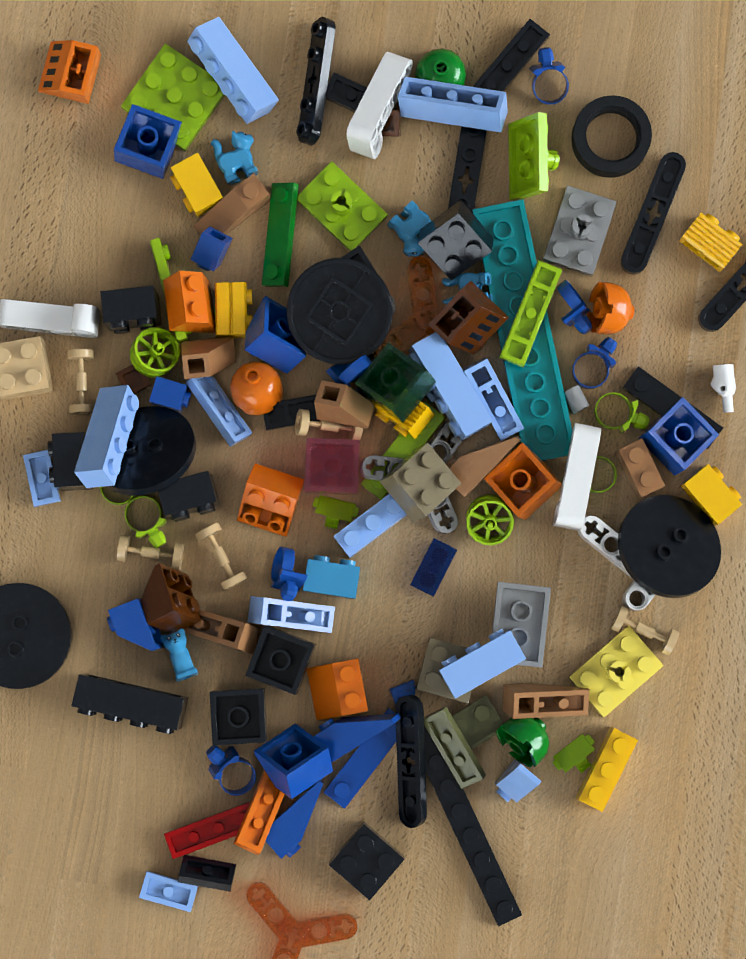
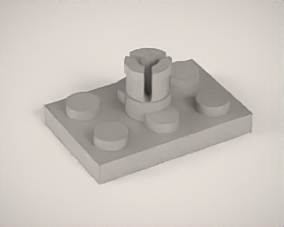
M567 185L543 261L593 276L617 201Z
M497 582L492 633L503 629L504 633L510 630L526 657L525 660L516 665L542 668L551 588Z

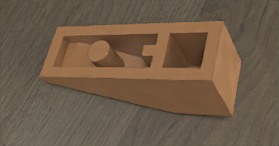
M253 173L233 188L193 227L200 236L209 226L227 234L270 202V194Z
M515 436L462 455L458 459L453 456L446 465L462 483L456 490L464 498L468 496L519 443L521 438Z
M203 610L199 611L201 621L184 629L186 634L249 654H253L261 629L247 623Z
M533 683L503 684L502 710L513 719L588 715V688Z

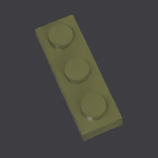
M441 708L424 717L425 728L461 789L482 780L486 773L448 708Z

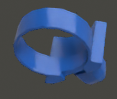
M550 47L538 50V62H541V64L532 65L529 69L535 74L532 79L531 88L536 97L537 95L534 90L535 81L543 71L553 69L564 75L566 87L558 99L544 101L537 97L542 103L556 104L566 97L569 90V82L566 75L562 72L565 66L558 61L552 62L554 55Z
M564 280L556 288L572 308V311L561 319L569 327L574 324L579 332L586 334L593 328L591 321L585 316L590 312V309L567 280Z
M610 337L605 338L599 345L600 349L594 344H588L586 353L581 354L575 360L572 366V376L580 387L595 389L607 380L609 368H614L616 365L615 359L609 356V354H613L617 347L615 340ZM596 355L604 361L607 372L601 384L586 386L577 380L574 367L580 357Z
M363 355L353 363L335 364L326 372L335 383L345 384L350 387V383L356 378L361 379L373 367L374 363L367 355Z
M280 546L272 564L271 588L280 589L282 599L290 602L296 597L297 592L306 581L308 575L293 571L295 562L294 549Z
M215 745L206 751L208 759L212 762L208 770L214 780L218 779L219 784L226 793L239 796L251 790L256 781V772L248 760L239 757L234 746L228 747L223 751ZM237 762L250 765L252 776L246 786L238 790H229L222 785V771L227 765Z

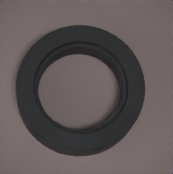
M615 95L603 96L591 101L579 113L572 130V148L579 163L589 172L601 177H620L633 171L643 161L651 144L652 129L648 116L634 101ZM606 113L619 114L625 117L633 125L636 132L634 150L628 156L619 160H606L597 156L589 147L586 138L587 127L593 119Z

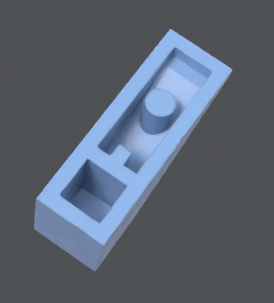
M484 357L462 369L493 420L491 425L500 441L524 429L487 358Z
M251 596L247 622L332 633L335 607Z
M514 759L495 782V785L499 787L496 792L507 802L512 798L517 803L542 781Z

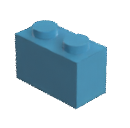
M314 555V560L308 559L306 574L308 576L304 582L303 591L356 599L360 567L355 566L356 561L340 559V564L329 562L330 557Z

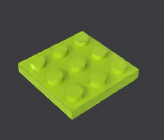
M165 43L122 103L121 108L129 113L132 104L181 121L182 124L176 146L186 152L225 95L214 78L206 70Z

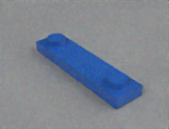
M388 708L384 714H395V712ZM396 723L359 745L324 791L327 796L344 809L396 743Z

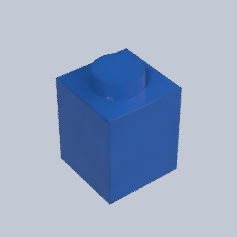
M209 226L202 232L190 260L196 262L199 268L214 272L222 264L233 238Z
M156 376L149 402L152 405L166 407L182 413L183 407L188 408L192 393L188 392L189 387L185 384Z

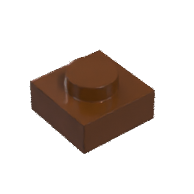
M400 109L392 110L381 131L382 136H401Z
M133 364L116 373L121 385H128L134 395L152 386L148 377L139 373Z

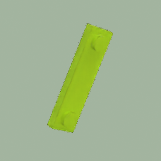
M160 238L151 240L150 245L164 292L163 280L171 276L167 260L171 259L168 245H163ZM174 331L176 340L180 344L181 342L189 341L187 335L192 334V332Z
M538 260L500 354V359L524 368L562 269Z
M424 402L435 414L416 439L409 434L406 437L399 434L383 456L405 459L415 449L426 444L443 422L445 416ZM384 461L385 466L383 467L374 466L371 470V475L375 471H385L388 462ZM395 463V464L392 466L391 471H392L399 463ZM365 478L361 483L364 488L380 500L388 493L380 481Z

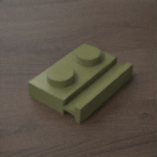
M487 695L452 715L471 749L496 735V730L503 724Z

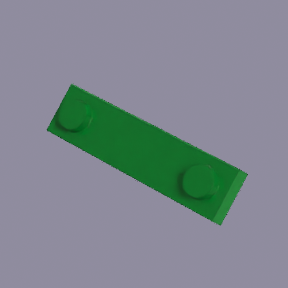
M294 182L272 183L262 275V286L265 287L289 286L299 184Z

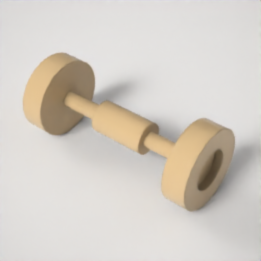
M68 350V360L78 361L76 391L79 392V404L69 405V414H92L95 405L85 404L84 392L87 391V374L84 372L83 360L94 359V350Z
M299 409L295 421L296 435L306 436L309 426L319 427V430L332 432L346 430L348 431L350 442H359L362 437L363 428L340 425L339 423L320 420V422L310 421L309 410Z
M215 523L199 531L195 536L198 542L209 538L214 548L213 553L220 567H224L229 576V579L221 583L224 591L248 578L245 572L234 576L228 565L230 561L222 546H218L213 536L222 530L219 523Z
M120 536L117 561L126 562L128 552L141 554V557L159 559L160 557L172 558V568L175 570L181 569L184 544L176 543L174 552L167 553L161 552L159 548L142 546V548L129 547L130 536Z
M621 605L610 629L619 632L623 623L631 626L639 634L650 639L654 637L663 641L661 653L669 656L678 640L680 632L672 628L667 637L660 635L652 627L641 622L635 623L626 619L629 608Z

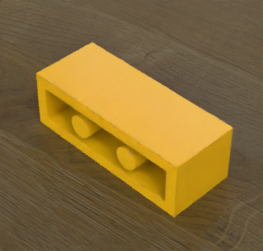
M610 727L575 798L603 812L638 740L616 728Z

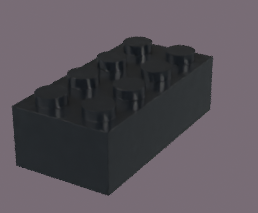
M79 674L71 706L77 707V713L93 716L97 712L103 713V719L119 722L123 718L129 719V725L141 728L148 727L149 724L157 726L156 731L171 734L174 733V730L177 731L182 728L189 697L90 674Z

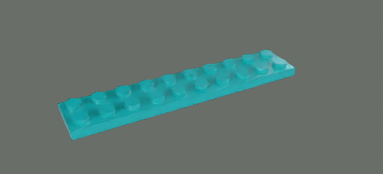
M523 199L472 209L474 216L494 237L492 252L482 258L484 272L491 274L492 284L487 285L489 294L493 295V302L509 317L497 330L501 352L537 264ZM546 310L524 368L503 360L512 406L524 429L518 432L521 438L520 444L523 442L542 461L568 456L572 436V426Z

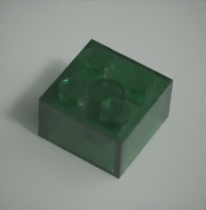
M387 343L355 384L366 397L403 423L436 381L426 368L390 343Z

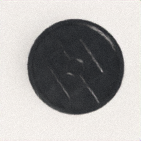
M331 258L309 267L295 281L287 301V321L295 341L310 356L330 364H349L355 362L363 355L369 356L388 335L393 318L392 299L385 282L369 266L348 258Z
M146 406L138 408L115 485L105 487L119 494L137 496L160 491L177 481L190 467L196 452V438L188 420L177 411L166 407Z
M672 495L652 496L636 504L621 523L618 533V550L621 561L632 579L645 590L661 597L682 598L697 593L715 576L721 560L720 539L710 518L692 502Z
M11 583L0 586V686L10 689H24L37 686L54 676L68 657L72 642V629L68 614L60 601L41 587L26 583Z

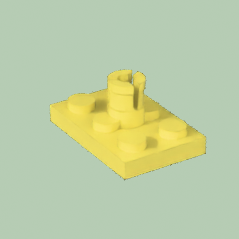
M627 626L572 673L569 679L576 687L589 689V702L602 717H605L664 665L633 629Z

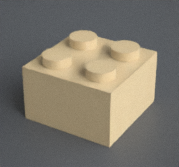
M41 336L0 343V400L54 392L46 344Z

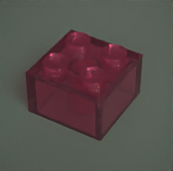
M307 438L305 493L358 495L360 440Z

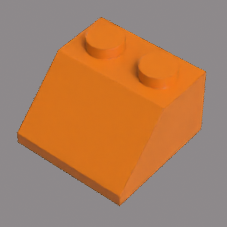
M178 271L164 279L163 285L169 331L215 333L216 325L210 281L202 272Z
M523 442L484 478L516 516L524 520L530 517L562 487V481Z
M358 658L307 668L316 720L368 711Z

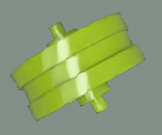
M159 327L148 328L142 331L131 344L129 351L130 361L134 368L142 375L150 378L162 377L168 374L178 362L180 356L179 343L168 330ZM152 336V346L143 337ZM158 338L162 339L165 343L158 342ZM140 343L148 351L138 352L137 344ZM169 346L172 355L164 352L166 347ZM140 357H145L148 361L147 364L142 362ZM161 358L170 360L172 362L167 368H165ZM156 362L159 369H154L150 366Z
M486 494L477 497L471 502L466 513V526L469 535L476 542L483 545H496L502 543L510 536L514 525L513 512L501 497ZM487 503L498 505L494 510L488 509ZM483 505L485 512L481 514L474 510ZM502 507L508 512V516L496 515ZM472 516L483 521L471 526L470 518ZM509 521L505 530L497 524V522ZM482 527H485V536L477 533L476 531ZM496 529L500 533L490 536V530Z

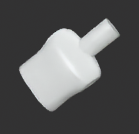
M714 365L713 379L710 385L722 396L723 413L734 412L732 398L736 390L734 365Z

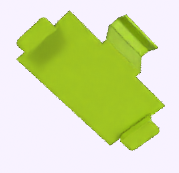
M323 495L315 497L312 505L316 507L315 513L327 516L324 526L333 529L338 528L339 519L352 522V518H356L359 508L354 503Z
M581 734L554 755L553 758L555 760L552 763L558 770L563 769L565 773L574 766L583 773L592 766L586 757L596 750L592 746L595 741L589 734L586 736Z

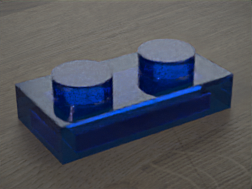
M433 538L410 586L434 597L457 549Z

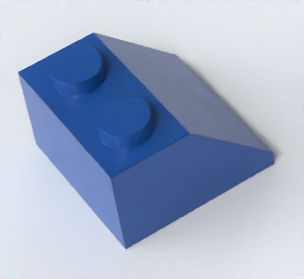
M132 104L114 147V161L164 179L174 153L182 122Z
M265 296L246 330L245 351L287 374L306 357V352L298 345L290 331L287 321V308Z
M682 397L655 420L638 439L643 438L646 447L675 476L686 470L719 434Z
M141 598L108 610L110 615L107 617L109 627L112 632L116 631L117 636L150 651L165 648L161 641L162 635L159 628L147 624L140 601Z
M296 723L254 750L255 756L275 787L290 799H293L333 772L328 747Z

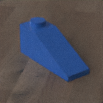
M399 713L342 717L336 722L331 718L318 726L321 731L313 737L328 747L332 763L401 719Z
M322 780L316 782L273 821L266 842L281 859L285 855L290 858L301 848L298 843L303 838L324 784Z

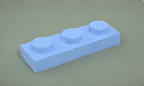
M213 376L191 378L186 382L230 447L252 434V431Z

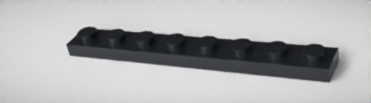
M424 726L426 773L499 927L522 916V913L464 789H461Z

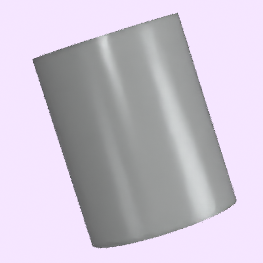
M579 385L564 392L566 401L573 414L590 406Z

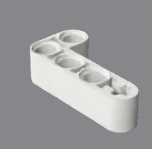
M391 52L384 54L348 125L347 140L350 151L371 159L378 157L383 143L381 131L398 100L404 78L410 76L413 66L411 59Z
M1 299L0 328L97 338L101 311L98 307L88 304H74L71 307Z
M579 423L574 424L560 498L554 513L553 526L576 531L581 530L583 527L601 436V428Z
M595 516L585 517L582 529L577 531L578 535L632 578L626 571L620 558L618 533ZM593 522L595 524L593 529L598 534H601L603 530L606 532L599 539L598 543L595 542V539L598 538L595 533L586 534L587 527L584 525L585 523L590 524ZM607 538L616 540V551L609 552L605 549L604 542ZM633 581L624 592L622 601L629 610L638 611L644 609L654 598L655 594L645 590ZM633 591L639 592L642 596V602L639 606H634L630 603L629 596Z

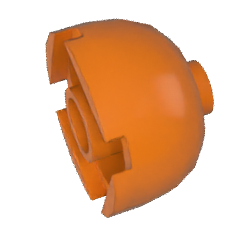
M598 282L594 286L589 297V302H593V312L587 313V317L593 327L590 331L602 335H611L621 331L634 315V305L628 292L621 286L611 282Z
M253 361L242 365L234 373L230 384L234 404L248 415L269 413L273 410V406L278 401L280 403L283 398L284 388L279 374L272 366L264 362Z

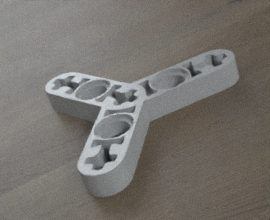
M446 421L440 427L429 443L432 448L435 445H440L444 448L445 456L442 460L445 464L462 442L459 436H452L448 442L440 440V437L446 439L450 434L448 429L450 421ZM376 455L368 456L360 463V473L366 479L381 481L384 478V472L387 475L391 472L392 466L395 463H401L404 459ZM373 460L375 466L383 467L385 466L384 461L388 462L385 471H375L373 475H371L369 469H366V465L371 464ZM448 497L435 508L439 509L445 505L446 510H441L444 517H449L451 520L447 523L448 528L439 525V522L442 520L440 512L434 514L432 511L428 514L435 531L443 534L454 531L458 524L456 513Z

